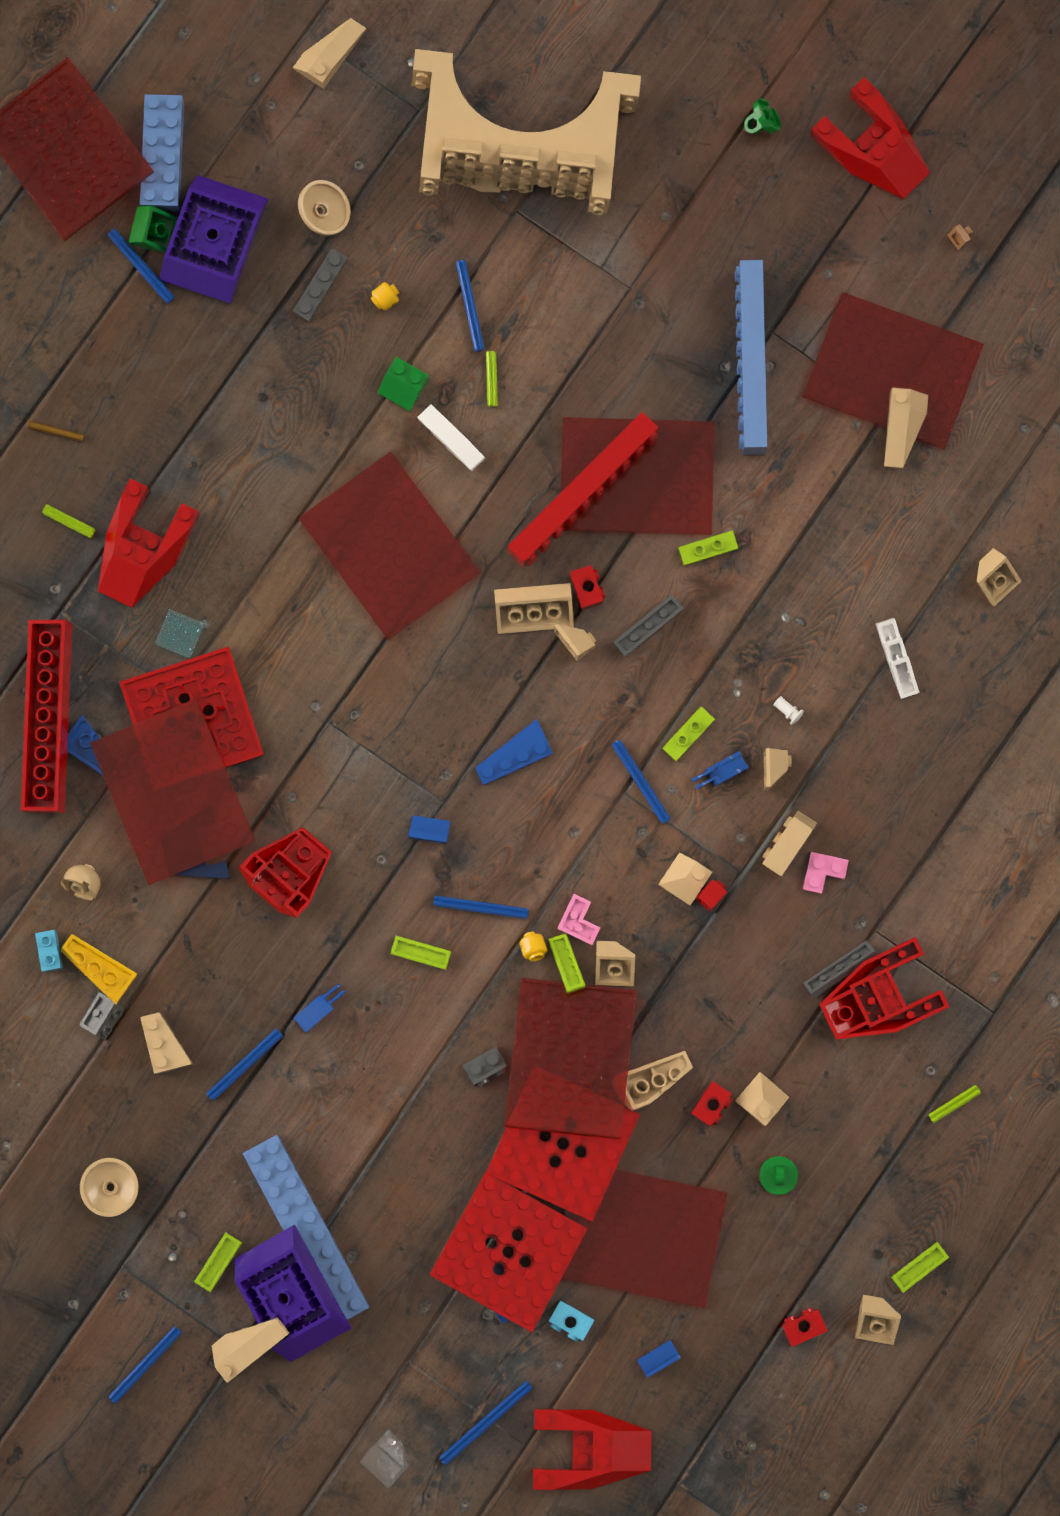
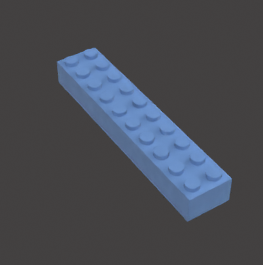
M740 260L739 266H736L735 282H738L735 289V301H739L735 310L736 319H739L736 326V338H740L736 345V356H740L737 364V375H740L737 382V394H741L738 401V412H741L738 419V431H742L738 439L739 450H742V455H765L767 450L763 260Z
M275 1135L242 1153L283 1231L294 1224L297 1227L346 1319L369 1308L370 1306L279 1135Z

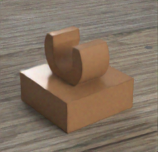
M959 224L947 236L955 247L960 250L971 240L969 235L973 231L969 226L963 229Z

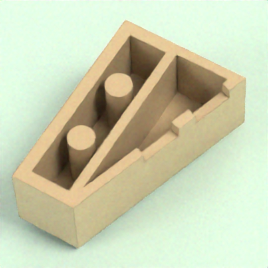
M797 811L793 818L789 816L783 825L786 829L783 833L778 832L773 840L776 843L772 849L768 847L762 856L765 858L762 864L782 876L817 823L800 811Z
M158 1012L140 1017L154 1074L157 1075L194 1065L161 1013Z

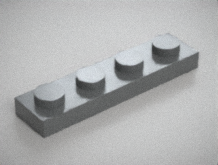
M331 248L295 306L294 314L310 322L346 264L348 257Z
M671 594L613 641V644L626 657L682 612L684 608Z
M866 940L812 976L803 985L812 997L816 998L850 975L862 962L876 956L877 953Z

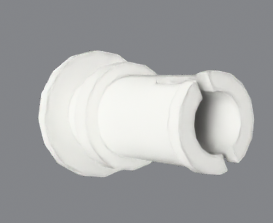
M782 696L774 703V706L786 715V719H791V725L795 724L803 715L804 710L798 711L796 706L793 707Z

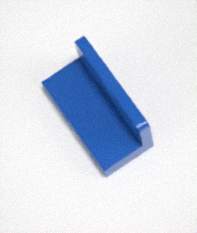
M412 816L408 837L410 839L447 844L450 821Z
M671 1340L637 1361L648 1378L681 1357Z

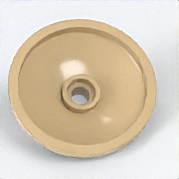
M325 180L313 181L306 185L299 195L298 209L300 216L312 231L330 236L339 233L347 226L351 214L350 204L345 193L334 183Z
M104 1158L95 1161L85 1170L80 1181V1194L84 1204L88 1209L100 1216L113 1217L126 1212L134 1204L138 1195L139 1184L134 1170L124 1161L115 1158ZM109 1184L114 1185L113 1191L107 1189Z

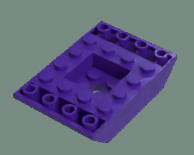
M197 175L189 187L167 247L160 281L231 304L269 199ZM216 231L218 236L216 239L211 240L207 237L208 233Z
M295 1224L235 1259V1282L257 1323L278 1318L288 1330L289 1334L272 1347L273 1351L288 1361L292 1362L351 1329L349 1322ZM282 1293L287 1295V1303L282 1300Z

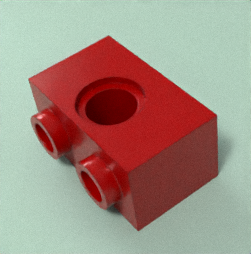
M592 565L571 571L570 578L581 611L603 604V598H606L603 587L599 588L597 580H600L597 569L593 570ZM591 583L594 589L587 592L583 589V585Z
M712 879L697 896L696 900L711 912L726 895V886L721 881L717 880L715 882Z
M712 1081L691 1112V1115L710 1127L712 1124L717 1125L722 1117L719 1113L723 1107L727 1109L733 1100L730 1098L732 1093ZM711 1099L718 1102V1108L714 1111L710 1110L707 1106L708 1101Z
M813 1307L802 1311V1316L796 1318L793 1315L784 1319L785 1323L781 1325L791 1347L828 1331L818 1309L813 1310ZM803 1320H806L809 1324V1328L805 1332L800 1331L798 1327L799 1323Z

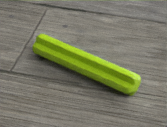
M488 351L486 352L488 407H497L496 352Z
M45 505L42 513L89 538L93 537L95 533L93 527L50 505Z
M977 1085L972 1086L931 1112L929 1118L933 1123H936L980 1095V1089Z

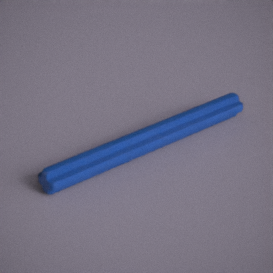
M525 1381L445 1451L440 1456V1460L445 1465L452 1461L533 1389L531 1384Z

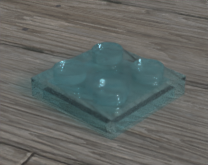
M169 609L155 645L191 659L205 623Z

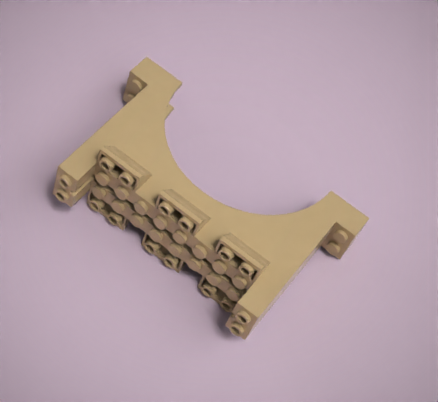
M415 49L411 86H415L418 89L430 88L419 192L425 195L438 194L439 181L445 184L459 183L463 186H472L477 184V178H482L485 181L496 180L495 188L503 191L518 190L521 193L532 192L534 185L543 188L551 186V194L557 197L570 196L579 200L589 198L588 212H592L595 215L607 214L611 198L619 111L623 113L636 112L641 76L603 71L602 82L596 97L577 118L552 130L520 132L503 128L490 122L469 105L455 79L453 53Z

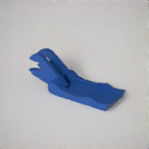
M738 751L705 769L706 772L691 780L695 782L708 775L710 779L695 786L696 789L711 782L715 787L749 767L743 760L741 752Z
M340 984L335 985L325 995L320 994L293 1018L305 1033L334 1009L331 1004L346 991H341L330 1001L326 998L341 986Z

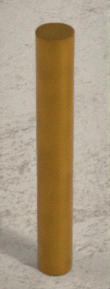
M30 420L28 422V428L81 442H83L85 437L84 434Z

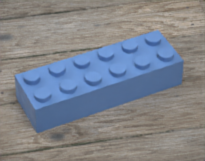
M145 94L140 206H153L162 211L180 212L184 99L182 95Z

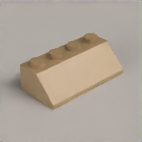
M570 583L494 590L498 634L554 629L556 624L574 627Z

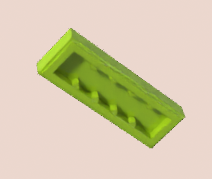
M732 530L678 547L683 565L686 566L738 550V545Z
M700 707L662 749L677 761L713 723L715 718L703 707Z
M567 934L548 939L567 994L586 988Z
M395 936L390 954L446 970L451 951Z
M225 1232L194 1282L211 1292L243 1242Z
M936 1242L891 1276L901 1292L904 1293L950 1257L940 1244Z

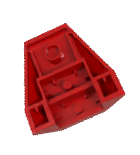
M302 827L252 853L239 866V869L249 886L278 912L298 918L310 905L332 851Z

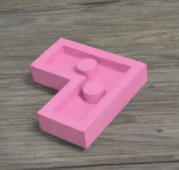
M811 852L803 890L822 894L826 876L845 879L849 860Z
M573 894L557 929L593 945L600 927L583 920L591 902Z

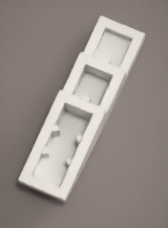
M432 405L428 406L417 417L471 471L485 460V457Z
M895 618L876 623L900 698L918 694L919 690L912 666L906 654Z

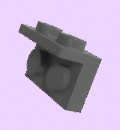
M99 992L79 1026L105 1040L111 1033L117 1019L121 1017L124 1006L119 1003L115 1004L107 996Z
M496 1046L462 1065L473 1085L478 1084L479 1087L489 1082L488 1078L495 1075V1077H498L505 1073L504 1068L508 1067Z

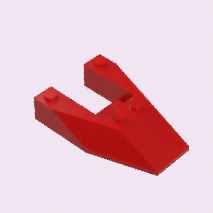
M864 77L851 89L849 97L875 122L853 143L824 116L811 129L810 136L850 174L904 200L930 174V171L903 120L878 89Z
M130 478L106 533L98 592L133 608L176 565L200 517V513L181 503L164 538L133 524L150 490L146 485Z
M916 937L862 962L819 1004L836 1039L898 1032L950 1007L942 990L906 1006L891 976V970L924 955Z
M535 1408L534 1430H573V1468H533V1489H594L651 1471V1430L596 1410Z

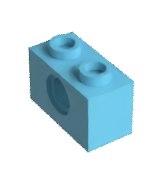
M50 930L35 933L41 971L46 973L62 970L63 963L57 931Z
M560 1300L549 1322L552 1323L550 1327L559 1332L562 1329L569 1333L568 1337L578 1342L579 1339L584 1340L594 1319ZM570 1316L576 1319V1325L572 1328L565 1325L566 1318Z

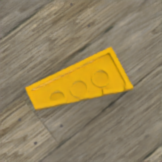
M73 934L70 935L61 948V952L115 1004L119 1002L137 976V973Z

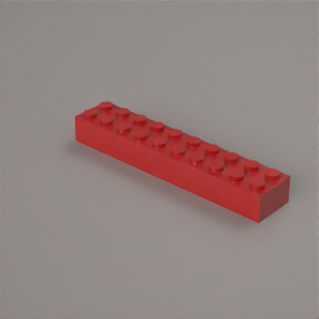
M641 412L507 546V552L523 568L526 565L530 567L537 560V554L540 551L544 553L550 547V541L553 538L557 540L564 533V527L566 525L570 527L577 520V514L580 511L584 513L591 506V500L593 498L597 500L604 493V487L606 485L611 486L617 480L618 473L620 471L624 473L631 466V460L633 458L637 460L644 453V447L647 444L651 446L657 440L659 427Z
M67 620L28 621L21 811L26 813H65L72 623Z

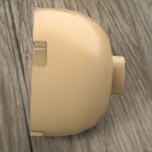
M85 864L69 868L61 880V885L68 892L70 889L75 891L74 896L78 898L93 900L99 892L101 881L95 868Z

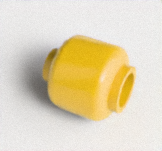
M384 282L372 291L371 300L379 310L387 311L398 303L399 298L397 295L399 291L394 284L389 285Z
M528 932L520 940V948L525 959L535 962L544 958L547 947L541 934Z

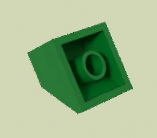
M137 206L129 243L143 249L166 253L178 217L153 206Z
M395 357L385 374L378 394L411 412L429 382V375L402 359Z

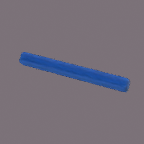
M116 229L111 230L108 233L109 238L167 304L174 299L173 294Z
M460 260L456 262L474 351L478 352L484 350V344L467 264L465 260Z
M622 741L614 742L612 744L613 749L660 822L663 824L669 821V814Z
M435 896L433 902L434 906L523 919H527L529 912L527 908Z
M278 1029L270 1033L207 1092L208 1097L211 1100H215L283 1037L282 1033Z
M173 1327L109 1395V1399L113 1403H117L182 1332L177 1327Z

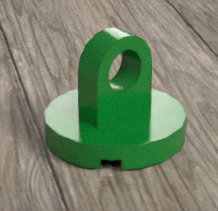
M759 98L753 103L754 113L749 115L744 123L745 130L748 133L759 134L766 130L770 134H775L780 131V117L774 108L771 109L768 106L770 103L766 99ZM754 120H756L757 126L754 129H752L751 124Z
M775 1156L763 1163L760 1168L759 1179L766 1191L771 1194L782 1195L794 1188L797 1183L798 1172L791 1160L786 1157Z

